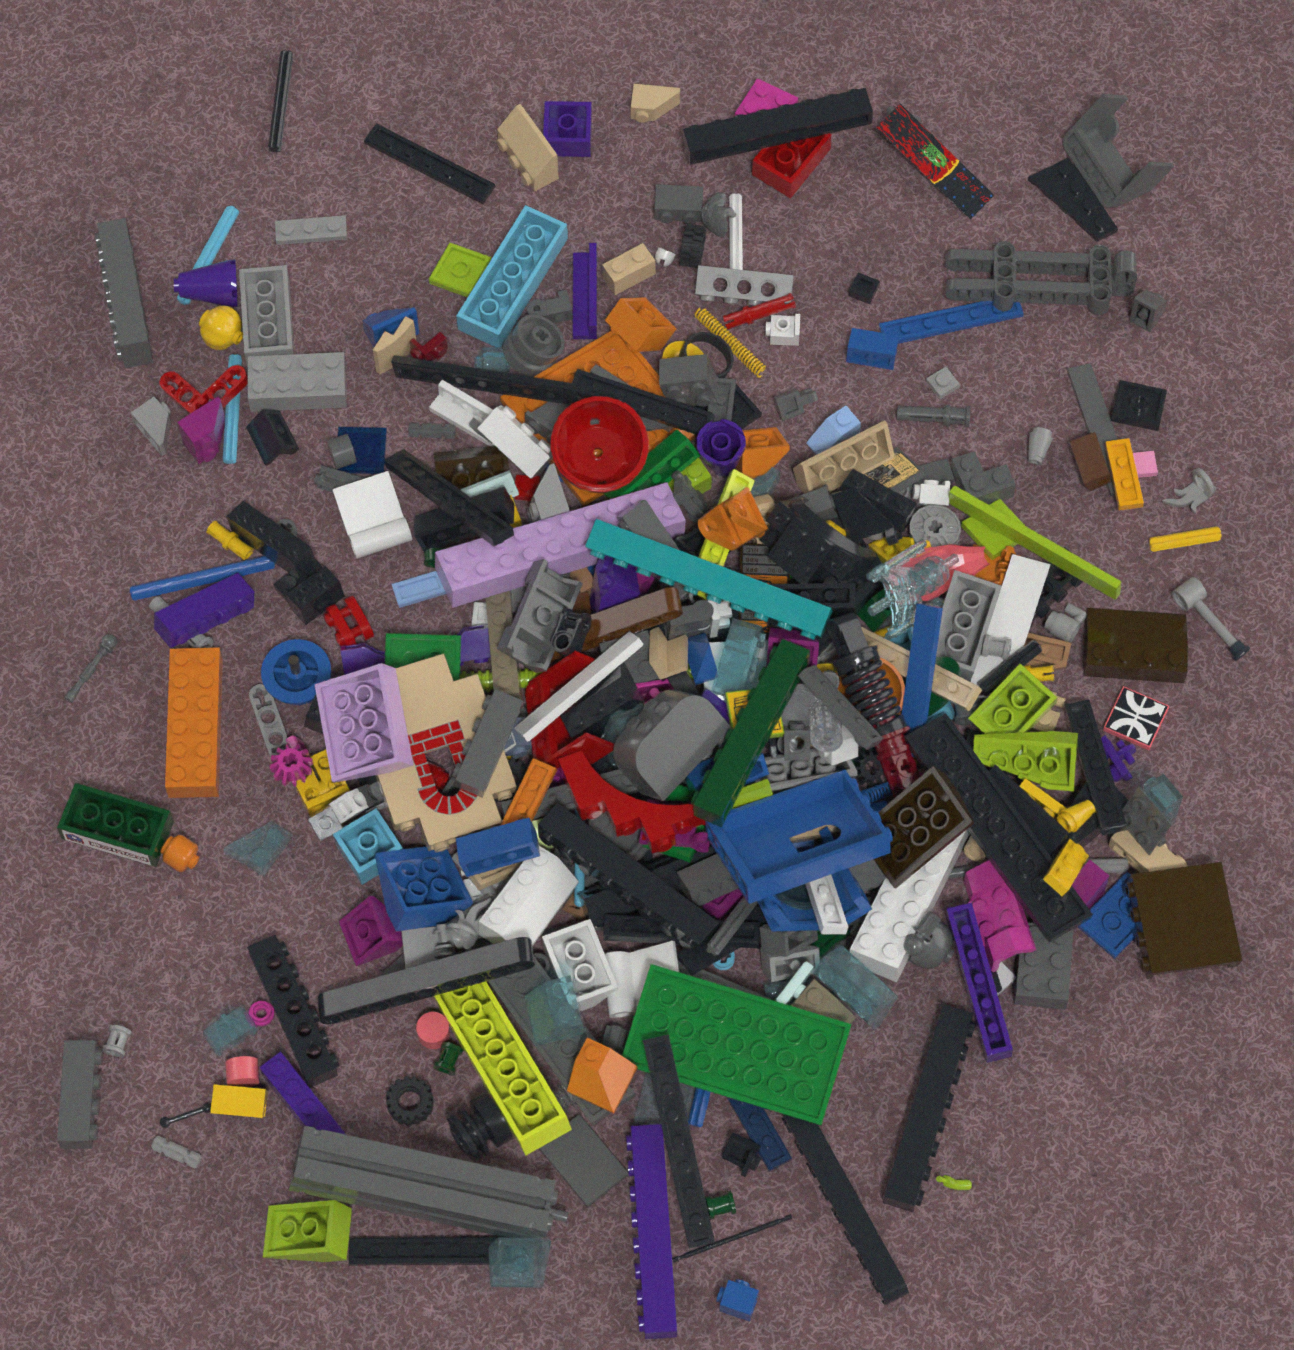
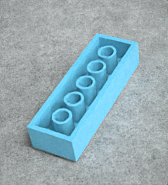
M525 205L456 315L458 330L500 349L568 239L567 224Z

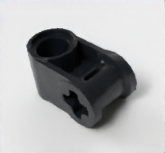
M568 608L563 609L551 640L552 648L564 658L574 651L581 653L586 635L591 628V615L588 613H574L572 609Z

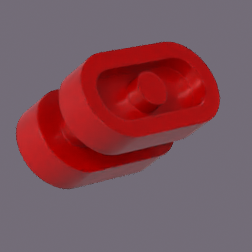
M353 595L343 599L345 607L342 609H338L335 604L325 608L326 613L323 614V617L328 627H334L337 633L334 636L339 646L356 644L354 638L360 635L364 641L374 637L373 630ZM350 616L356 627L350 629L344 618Z

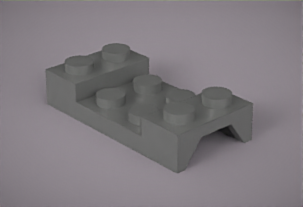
M545 559L533 562L525 581L528 587L512 625L505 628L497 647L499 651L535 673L547 671L555 652L551 646V640L558 625L559 616L563 609L573 608L583 584L580 581L564 578L549 569L548 561Z

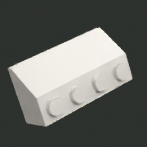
M539 846V857L523 861L479 920V935L493 944L513 938L528 937L532 940V946L579 883L557 856Z

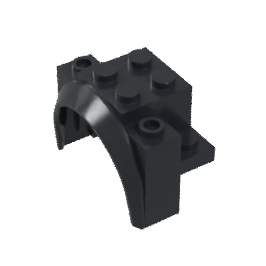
M802 497L778 502L766 520L770 524L768 530L760 538V541L771 549L767 555L768 558L801 584L850 583L851 580L863 578L877 558L873 550L856 544L826 523L805 504L809 499Z

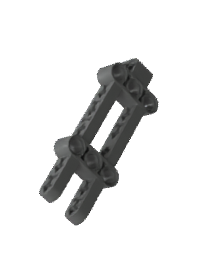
M1001 241L995 245L994 250L952 249L946 252L945 265L949 270L992 272V279L953 278L948 280L945 284L946 297L959 301H992L993 306L1002 312L1010 310L1015 302L1088 305L1091 313L1103 315L1109 310L1111 296L1123 297L1131 295L1134 292L1137 280L1136 254L1132 251L1118 252L1115 255L1114 264H1111V252L1104 245L1093 246L1089 254L1015 251L1013 244ZM1016 273L1087 276V283L1016 280Z

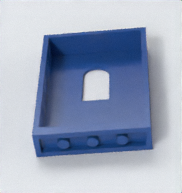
M846 770L732 809L722 828L705 821L709 842L748 904L891 853L890 842L893 840L890 829L884 827L881 823L879 813L876 810L873 811L867 795L860 792L856 779L851 778ZM824 825H833L841 830V835L838 839L798 853L789 839Z

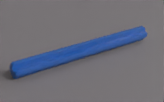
M265 556L131 586L130 594L132 600L135 601L222 581L236 573L244 576L274 569L275 563Z

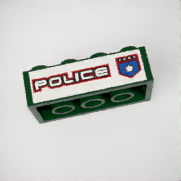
M75 783L57 829L61 839L157 867L162 854L160 851L168 839L174 820L170 810Z

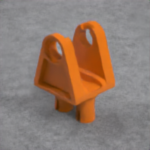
M749 487L744 488L712 508L698 519L699 530L707 540L731 551L753 538L762 537L765 531L768 530Z

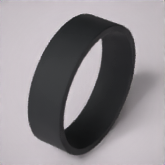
M698 332L691 335L682 346L679 357L687 356L686 349L690 343H709L716 347L726 359V371L717 375V378H725L734 362L732 350L727 342L710 332Z

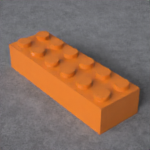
M220 648L170 649L165 789L168 798L219 797L223 658Z

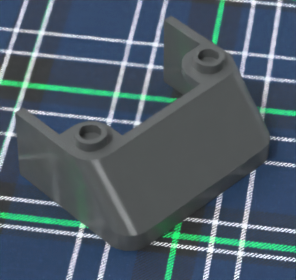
M1103 94L1066 133L1063 139L1065 151L1100 203L1107 208H1116L1150 192L1174 167L1173 163L1149 162L1143 169L1133 174L1111 142L1119 132V123L1114 113L1128 100L1126 95Z

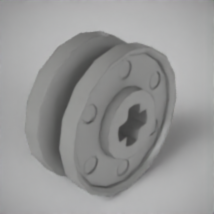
M927 505L920 508L912 516L908 537L913 538L914 543L917 544L928 540L931 547L949 544L958 545L961 533L960 521L956 514L947 507Z

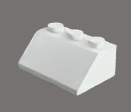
M502 405L497 406L477 429L529 478L540 475L553 459L551 446L543 439L539 441L533 435L534 430L528 424H521L515 418L517 415L508 406L503 407Z
M591 919L542 936L543 948L549 959L558 986L564 998L576 1013L596 1006L618 989Z

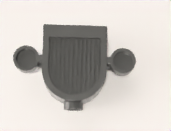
M832 670L824 671L823 674L838 688L840 681L838 674ZM802 680L798 683L781 715L783 726H789L790 722H804L805 726H810V745L817 748L819 743V732L832 728L838 720L813 692L805 688ZM795 735L791 737L790 742L797 746V737L803 739L802 736ZM784 736L779 737L777 741V747L783 754Z

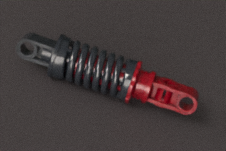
M849 612L827 622V632L839 657L832 664L835 666L838 676L843 678L841 681L842 685L848 686L845 689L846 695H852L848 701L851 704H856L854 707L884 738L875 746L878 753L876 757L881 762L884 774L891 787L893 798L895 799L920 778L916 762L910 752V746L904 739V734L910 730V727L907 725L904 715L899 713L901 711L900 706L894 705L897 702V698L890 696L894 692L893 688L886 687L890 684L888 678H883L886 675V670H876L883 664L878 654L877 645L868 646L858 617L854 613Z

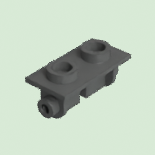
M321 465L320 473L316 475L314 484H317L316 488L333 493L332 489L365 478Z

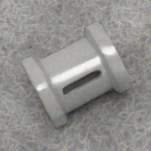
M986 635L982 656L992 655L1002 657L1003 660L1007 661L1011 651L1012 640L1007 639L1005 641L991 638V635Z
M110 1025L107 1044L102 1047V1050L108 1055L123 1058L125 1056L124 1047L127 1038L131 1037L132 1031L123 1026Z

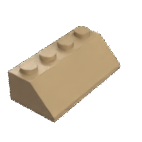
M884 420L795 466L793 471L799 489L805 494L822 488V485L827 484L831 492L841 487L852 469L865 474L894 459L895 456L887 422Z

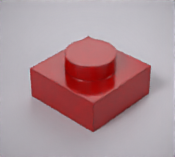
M516 475L515 483L519 495L515 496L514 500L531 501L540 484V476L529 478L527 475Z

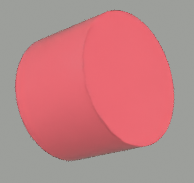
M428 1012L419 1018L416 1030L418 1039L424 1047L438 1049L441 1048L443 1042H448L450 1029L444 1015L438 1012Z
M240 1056L228 1059L225 1062L227 1086L254 1087L259 1084L257 1058Z

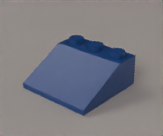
M427 847L376 853L375 859L386 912L396 932L446 924L458 915L455 910L463 912L472 906L473 901L447 849L435 852V850L428 851Z

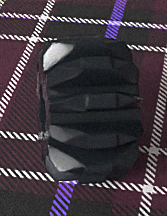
M858 747V757L852 759L857 770L855 779H857V783L861 786L866 782L868 787H873L874 780L878 784H882L880 777L881 775L885 776L881 762L877 760L876 756H878L875 747L868 750ZM868 761L873 762V766H869L870 770L865 768L866 764L869 765Z

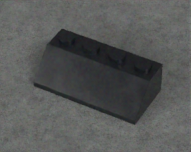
M995 764L989 773L1054 860L1062 846L1067 842L1069 832Z

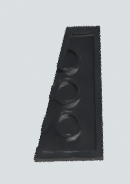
M1066 158L1029 176L1028 181L1032 185L1038 187L1048 199L1056 203L1059 209L1075 220V223L1096 242L1117 233V226L1070 158Z

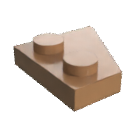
M1028 633L1024 647L1032 640H1035L1042 647V652L1025 666L1030 665L1031 668L1053 665L1054 671L1066 668L1071 647L1070 642Z

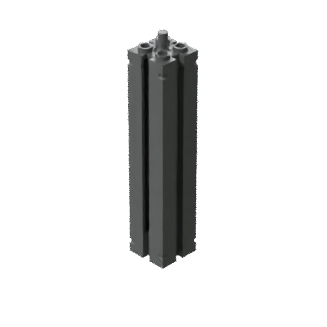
M304 1126L299 1139L289 1190L294 1192H305L308 1195L501 1237H509L515 1240H526L536 1244L539 1243L541 1237H546L547 1232L551 1230L553 1220L567 1222L568 1212L552 1208V1205L555 1206L558 1196V1190L554 1189L555 1180L540 1179L537 1176L327 1130H316L309 1126Z

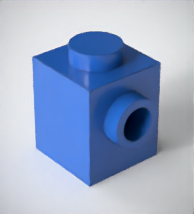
M736 1279L735 1282L728 1280L726 1288L721 1286L716 1302L720 1303V1312L750 1322L759 1297V1290L751 1288L750 1284L743 1280Z

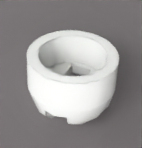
M658 247L655 261L659 265L661 259L665 260L663 267H666L673 262L676 254Z

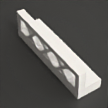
M442 380L438 384L439 395L429 406V410L486 445L495 446L469 426L473 417L482 423L493 409Z

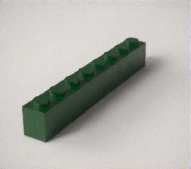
M784 639L781 640L778 647H773L769 656L770 662L768 666H763L759 673L758 685L751 688L747 697L748 703L746 707H741L737 714L736 726L734 729L730 728L725 737L726 744L723 750L719 749L714 758L715 765L712 770H707L702 781L704 785L701 791L697 790L692 798L691 805H693L694 816L722 828L801 680L798 675L810 663L809 649Z

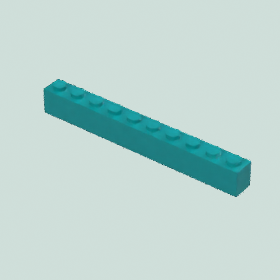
M598 519L594 522L585 546L591 550L589 555L604 560L605 556L614 559L613 564L626 569L628 565L637 568L636 573L649 578L651 574L660 576V582L670 586H674L675 583L684 586V591L697 595L698 591L707 594V600L717 604H721L722 600L731 603L730 608L741 613H744L745 609L754 612V618L764 622H768L769 618L778 621V627L791 631L792 627L801 630V636L815 640L816 636L822 638L832 613V608Z

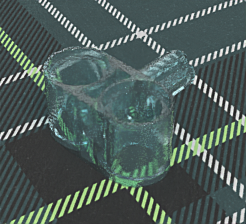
M240 1007L227 1015L225 1013L220 1016L221 1019L204 1030L203 1036L215 1054L221 1056L223 1051L229 1047L233 1049L246 1040L245 1037L250 1034L252 1036L255 1035L258 1027L246 1009Z

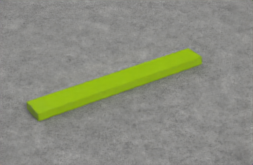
M953 486L950 490V505L1114 600L1120 595V580L957 486Z

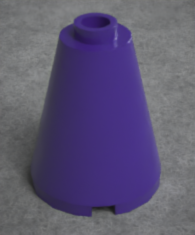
M231 259L178 273V278H174V293H179L181 298L238 307L236 260Z
M720 419V421L713 423L711 421L700 429L697 436V450L716 475L728 476L736 468L746 447L745 436L742 429L735 422L726 419Z

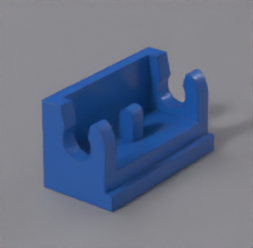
M852 328L846 362L893 370L899 336Z

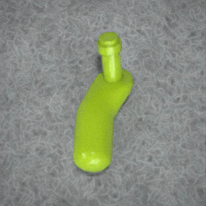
M948 1175L936 1177L937 1182H942L945 1187L954 1190H970L972 1187L970 1180H956Z

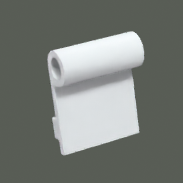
M388 471L332 489L356 559L412 541L408 523L403 516Z
M669 941L630 953L616 951L605 954L618 989L607 997L609 1017L620 1018L635 1015L650 964L679 972L675 941Z

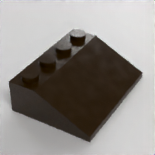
M1087 608L1084 676L1171 683L1185 682L1188 672L1187 617L1185 614Z
M933 766L878 812L881 823L884 827L890 829L893 840L890 842L891 853L875 858V861L896 889L974 824L960 793L946 774Z

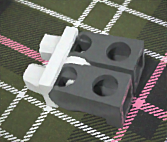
M699 600L693 605L683 606L682 616L663 623L667 641L685 634L690 638L706 633V635L709 634L710 638L717 637L718 629L730 627L729 618H732V611L728 602L723 601L721 604H717L709 600Z

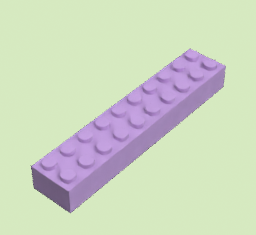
M664 483L514 528V536L496 546H492L483 538L437 551L435 552V569L451 606L454 608L526 586L525 581L534 561L545 559L548 561L549 569L559 575L597 564L599 558L589 555L591 550L585 547L595 520L598 519L617 526L619 521L616 517L639 500H646L673 540L684 536L686 520L673 497L668 483Z

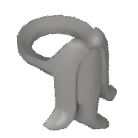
M1196 468L1192 473L1193 483L1183 490L1174 489L1175 494L1182 498L1163 499L1162 502L1174 507H1186L1191 504V511L1196 513V507L1208 500L1216 491V487L1213 486L1211 479L1202 469Z
M491 898L471 907L467 916L461 910H455L459 915L458 923L447 924L446 931L451 934L453 942L458 949L465 948L470 950L476 943L479 935V920L483 915L478 919L477 917L480 911L491 903Z

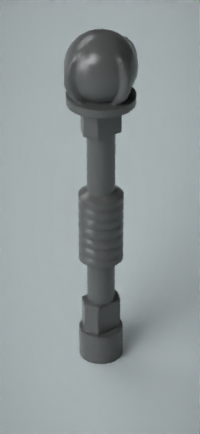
M107 634L102 638V643H99L100 649L91 663L87 664L80 674L78 682L64 696L66 700L73 703L80 692V688L85 682H88L102 657L107 652L111 653L117 646V638L114 635Z

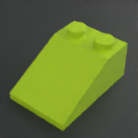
M1019 664L968 719L984 734L1024 733L1036 725L1057 703V697L1024 666Z
M336 1200L269 1206L263 1258L316 1262L347 1260L352 1208Z

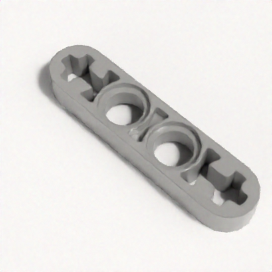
M257 684L251 688L249 698L271 758V755H278L276 751L278 747L285 750L284 748H286L287 744L285 739L288 737L274 698L267 692L263 684ZM258 692H262L265 695L266 706L264 707L261 706L259 698H256ZM266 713H272L275 715V720L267 724L262 722V716ZM278 734L283 737V741L279 745H272L269 742L273 735Z

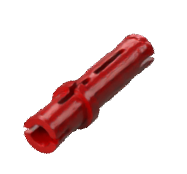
M789 293L788 295L752 307L745 306L743 310L723 315L724 322L734 319V321L725 324V326L730 330L745 323L750 325L755 320L792 308L794 309L796 308L795 301L785 304V302L794 299V297Z

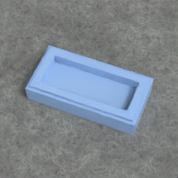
M436 571L392 584L399 608L446 594Z

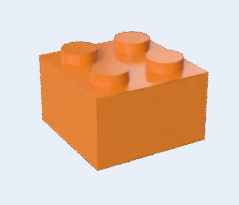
M646 297L620 298L605 319L611 326V331L621 336L627 342L626 346L634 352L660 351L677 329Z

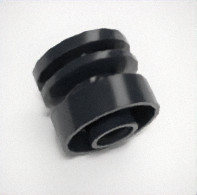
M485 1092L469 1101L473 1112L470 1115L462 1107L457 1108L461 1120L453 1112L446 1115L450 1132L455 1142L473 1162L481 1159L477 1147L484 1155L490 1154L486 1141L490 1140L494 1146L499 1148L513 1139L512 1133L497 1105Z

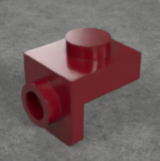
M439 332L423 346L412 338L410 340V354L415 359L439 360L447 352V338Z

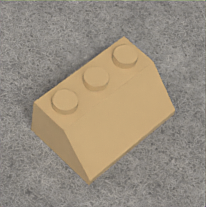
M517 105L497 129L498 139L496 142L502 152L506 151L509 155L508 159L514 169L518 168L520 170L524 184L526 186L530 185L534 191H537L559 179L558 158L556 152L522 105Z

